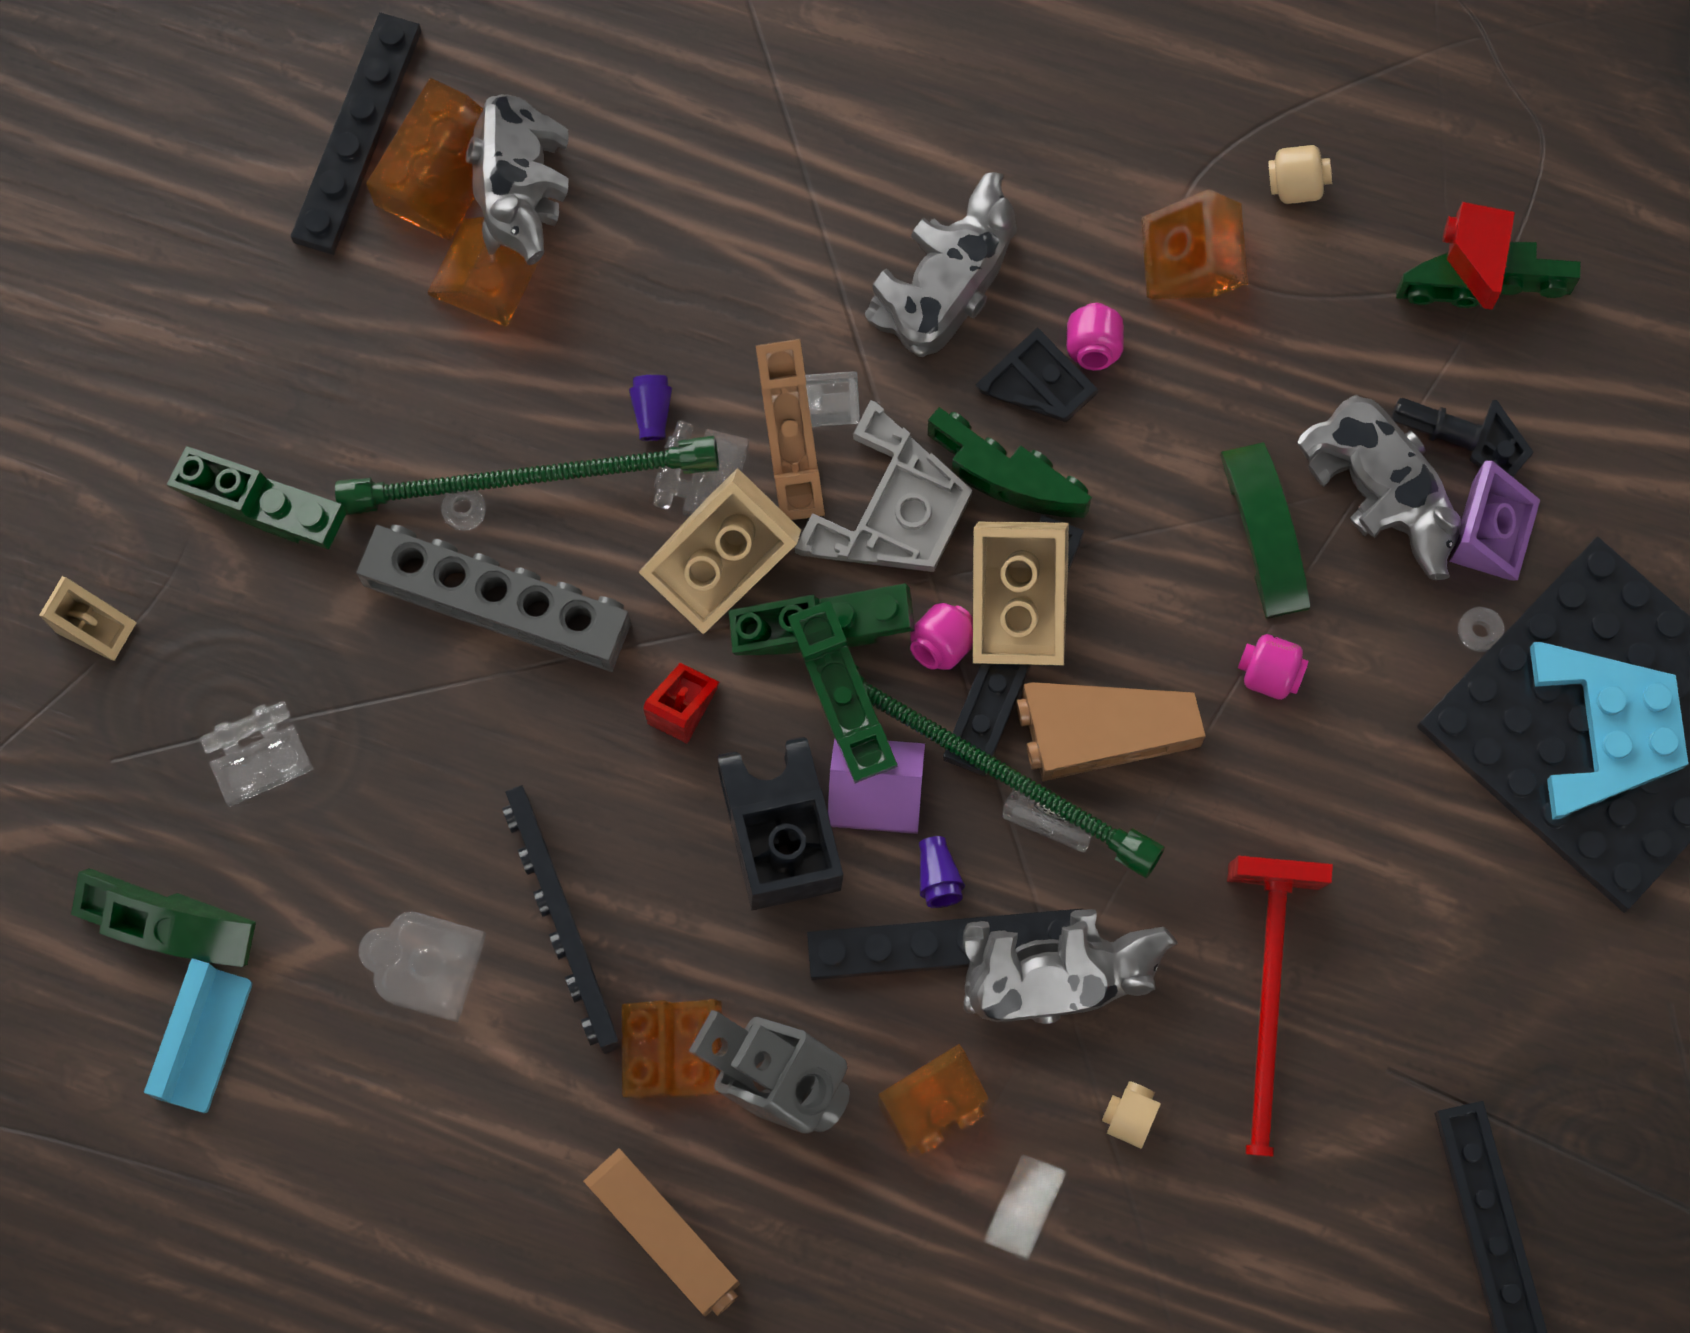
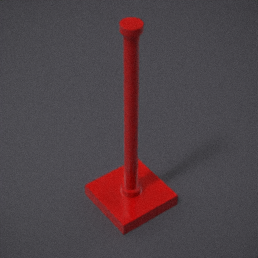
M1237 856L1228 864L1227 882L1264 885V891L1268 892L1251 1145H1246L1245 1154L1274 1157V1147H1270L1287 893H1292L1293 888L1320 890L1332 883L1333 864Z

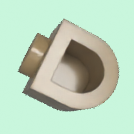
M1129 1081L1122 1098L1112 1095L1102 1119L1103 1122L1110 1124L1107 1134L1142 1149L1161 1104L1152 1100L1155 1092Z

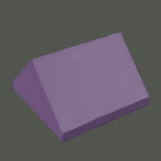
M1484 461L1472 481L1461 519L1459 537L1453 547L1449 562L1504 579L1518 580L1540 499L1495 462Z
M834 739L828 799V816L831 827L918 834L925 744L888 741L898 767L854 783L838 744Z

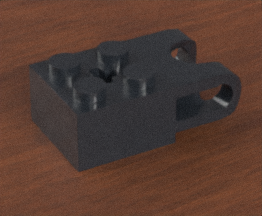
M805 737L786 741L784 756L786 768L782 775L772 780H759L750 775L742 761L741 755L737 752L718 755L719 779L751 911L841 891L843 871L811 750ZM787 845L789 851L794 853L790 855L781 854L779 846Z

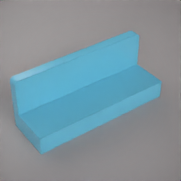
M191 958L145 1087V1094L154 1099L197 1112H208L252 988V982L249 979L217 970L209 963Z

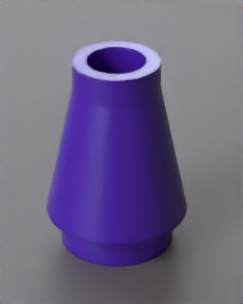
M641 375L633 378V387L629 388V393L639 429V440L660 441L666 439L665 430L673 389L671 386H668L667 376Z
M933 836L923 839L919 842L920 896L926 899L927 906L931 908L948 907L960 902L963 899L962 890L965 888V884L948 850L945 837Z

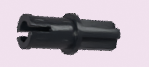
M1399 398L1392 412V419L1395 423L1428 434L1429 440L1434 441L1436 438L1467 448L1469 451H1473L1476 447L1482 431L1481 424H1475L1447 414L1446 408L1440 407L1439 410L1405 398Z

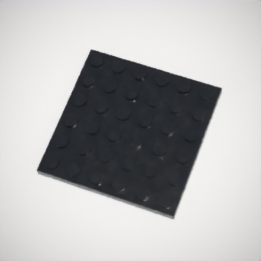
M1597 536L1424 717L1417 728L1625 913L1690 843V616ZM1534 642H1543L1676 675L1688 765L1683 769L1637 788L1626 790L1600 803L1582 808L1566 817L1552 820L1547 779L1551 775L1594 772L1583 686L1581 684L1535 687L1530 652L1531 645Z

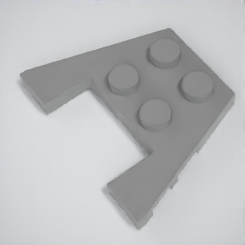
M870 400L853 433V439L891 456L892 460L855 531H850L812 513L795 546V553L807 557L934 572L972 497V489L935 455L929 454L910 437V433L904 427L903 429L884 413V409L877 402Z

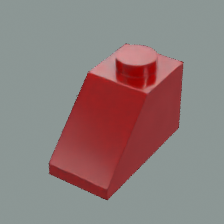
M1462 202L1456 216H1448L1443 242L1450 244L1447 260L1482 307L1492 310L1502 291L1515 212Z

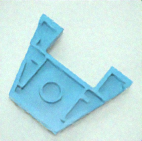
M1534 642L1531 645L1530 652L1535 687L1581 684L1583 686L1594 772L1551 775L1547 779L1552 820L1566 817L1582 808L1600 803L1626 790L1637 788L1683 769L1688 765L1676 675L1543 642Z

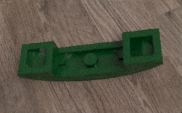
M1262 442L1222 451L1220 456L1231 495L1236 496L1256 568L1254 578L1266 619L1309 610L1310 601L1294 526L1279 477L1265 443Z
M828 600L788 616L811 681L854 783L898 767L882 725L876 717L851 656L847 640L831 601Z

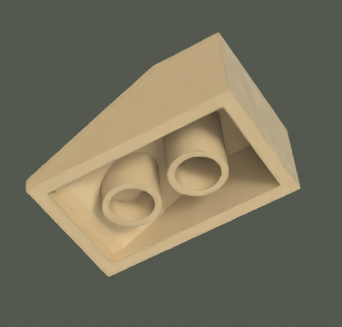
M737 468L705 499L642 567L639 573L704 634L797 545L801 529Z
M979 521L974 527L973 663L1064 665L1069 523Z

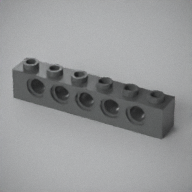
M376 525L356 572L364 587L613 672L631 626L629 613L624 610L625 606L622 603L604 596H600L598 601L582 595L583 592L579 588L568 583L558 582L554 586L542 582L538 574L524 568H516L515 572L498 567V561L483 554L475 553L473 558L457 552L458 549L454 545L443 540L433 539L432 543L417 539V535L413 531L399 525H392L390 529ZM418 558L424 561L423 566L417 572L405 573L402 571L405 563L411 559ZM462 573L466 575L461 585L454 588L444 586V581L450 574ZM503 587L507 589V594L502 600L498 602L485 600L487 592L492 588ZM543 601L549 604L548 610L541 616L533 617L527 614L528 607L534 602ZM583 615L591 619L590 625L582 631H573L568 628L570 621L574 617Z

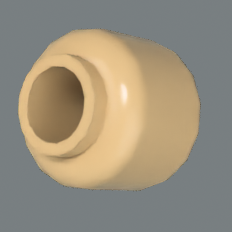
M1315 145L1280 149L1276 153L1275 160L1269 161L1271 194H1278L1279 199L1285 204L1319 200L1324 194V185L1332 184L1330 158L1322 159L1321 152Z

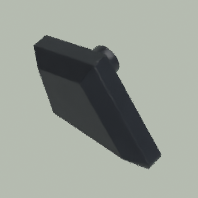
M1493 400L1482 425L1477 445L1471 454L1470 461L1479 468H1481L1484 461H1493L1514 477L1532 456L1533 451L1497 400Z

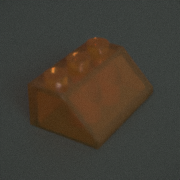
M429 78L366 183L374 205L450 241L475 199L473 194V164L466 162V152L469 142L474 135V127L484 109L468 95Z

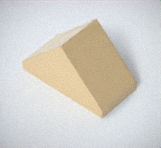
M63 576L39 614L57 634L115 661L137 623Z

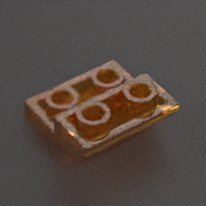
M710 999L675 1003L661 1000L622 1004V1097L664 1098L722 1095L714 1087L720 1071L689 1052L711 1010L722 1014V1002ZM717 1038L712 1044L714 1054L718 1053L722 1047L720 1038Z

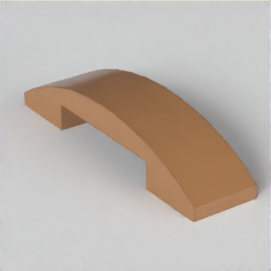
M800 339L756 345L779 509L791 520L810 518L812 513L824 516L825 512Z

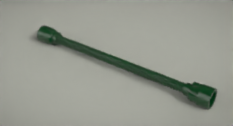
M715 436L679 440V447H671L665 453L660 451L659 454L658 452H654V454L649 452L648 455L643 453L642 456L641 454H637V456L632 454L631 457L626 455L625 457L620 456V458L615 456L614 459L613 457H609V459L603 458V460L598 458L597 461L596 459H592V461L586 460V462L581 460L580 463L579 461H575V463L569 462V464L567 462L564 464L558 463V466L557 464L552 466L548 464L547 466L542 465L541 468L540 466L535 468L531 466L530 469L525 467L524 470L523 468L518 470L514 468L513 471L508 469L507 471L502 470V472L498 470L496 473L494 471L490 473L485 472V474L481 472L479 475L478 473H474V475L468 474V476L464 474L463 476L457 475V478L456 476L451 478L448 476L446 478L441 477L440 480L439 478L434 480L431 478L429 481L424 479L423 481L418 480V482L414 480L412 483L410 481L406 483L401 482V484L397 482L395 485L394 483H390V485L384 482L375 483L371 478L339 480L335 483L336 502L341 503L348 510L346 515L377 511L378 505L387 504L390 500L395 501L396 498L397 500L407 499V497L412 499L413 496L418 498L419 496L424 497V495L429 497L430 495L435 496V494L441 495V493L443 495L446 493L452 494V491L453 493L458 491L462 493L463 490L468 492L469 490L479 491L480 488L481 490L491 489V487L496 489L497 486L498 488H502V486L508 487V485L513 487L514 484L515 486H519V484L525 485V483L529 485L530 483L536 484V481L537 483L542 481L546 483L547 480L552 482L553 479L554 481L559 479L563 481L564 478L569 480L570 477L571 479H575V477L580 479L581 476L583 478L587 476L592 477V475L597 477L598 474L603 476V474L609 475V473L613 475L615 472L617 474H620V472L626 473V471L630 473L632 470L637 472V469L639 471H643V469L647 471L649 468L654 470V467L659 469L660 466L662 469L666 466L667 468L671 467V470L681 469L684 474L719 471V457Z
M860 676L873 707L876 706V709H881V712H885L891 718H895L907 727L910 726V729H915V732H920V735H925V738H930V741H935L936 744L940 743L941 747L945 746L946 750L950 749L951 753L955 752L956 756L960 755L961 759L965 758L966 762L970 761L971 765L975 764L976 768L980 767L981 771L984 770L986 774L989 773L991 777L994 776L996 780L999 779L1000 782H1004L1005 785H1009L1015 791L1020 790V794L1025 793V797L1030 796V800L1035 799V803L1040 802V806L1045 805L1046 809L1050 808L1051 812L1055 811L1056 815L1060 814L1061 818L1065 817L1066 821L1070 820L1071 824L1075 823L1076 827L1080 826L1081 830L1085 829L1086 833L1090 832L1091 836H1095L1101 842L1106 841L1108 848L1117 853L1115 860L1147 879L1156 867L1165 850V846L1133 828L1127 833L1120 828L1118 830L1116 828L1112 829V826H1107L1106 822L1102 824L1101 819L1097 820V817H1092V814H1087V811H1082V808H1077V805H1072L1070 801L1067 802L1065 798L1062 799L1060 795L1057 796L1055 792L1052 793L1050 789L1047 790L1046 787H1042L1041 784H1037L1036 781H1032L1026 775L1021 776V772L1016 773V769L1011 770V766L1006 767L1005 763L1001 764L1000 760L996 761L995 757L991 758L990 754L986 755L985 751L981 752L980 748H976L975 745L972 746L970 742L967 743L960 736L957 737L956 734H952L951 731H947L946 728H942L941 725H937L931 719L927 720L926 716L922 717L921 713L917 714V711H912V708H907V705H902V702H898L897 699H893L887 693H883V691L878 690L876 687L873 688V685H868L866 678Z

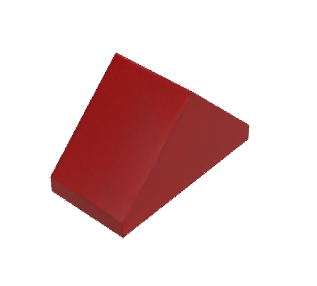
M679 663L645 701L643 710L648 725L688 744L720 682L685 664Z

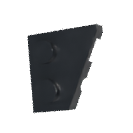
M1038 327L976 384L977 389L982 394L1063 422H1068L1098 394V389Z

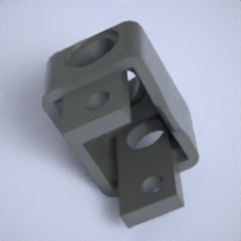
M711 1010L689 1049L690 1053L720 1071L714 1086L717 1092L757 1117L801 1133H810L814 1130L816 1132L828 1130L840 1119L849 1102V1087L842 1081L848 1068L846 1060L800 1029L760 1017L751 1019L744 1029L721 1013ZM717 1038H720L722 1047L718 1053L714 1054L712 1044ZM764 1060L763 1064L760 1067L756 1068V1066ZM753 1080L766 1089L758 1091L754 1086Z

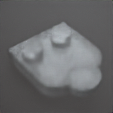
M406 912L396 917L389 928L380 927L369 931L360 942L359 957L363 965L374 973V987L378 994L387 1002L458 1022L486 934L481 930L418 912Z

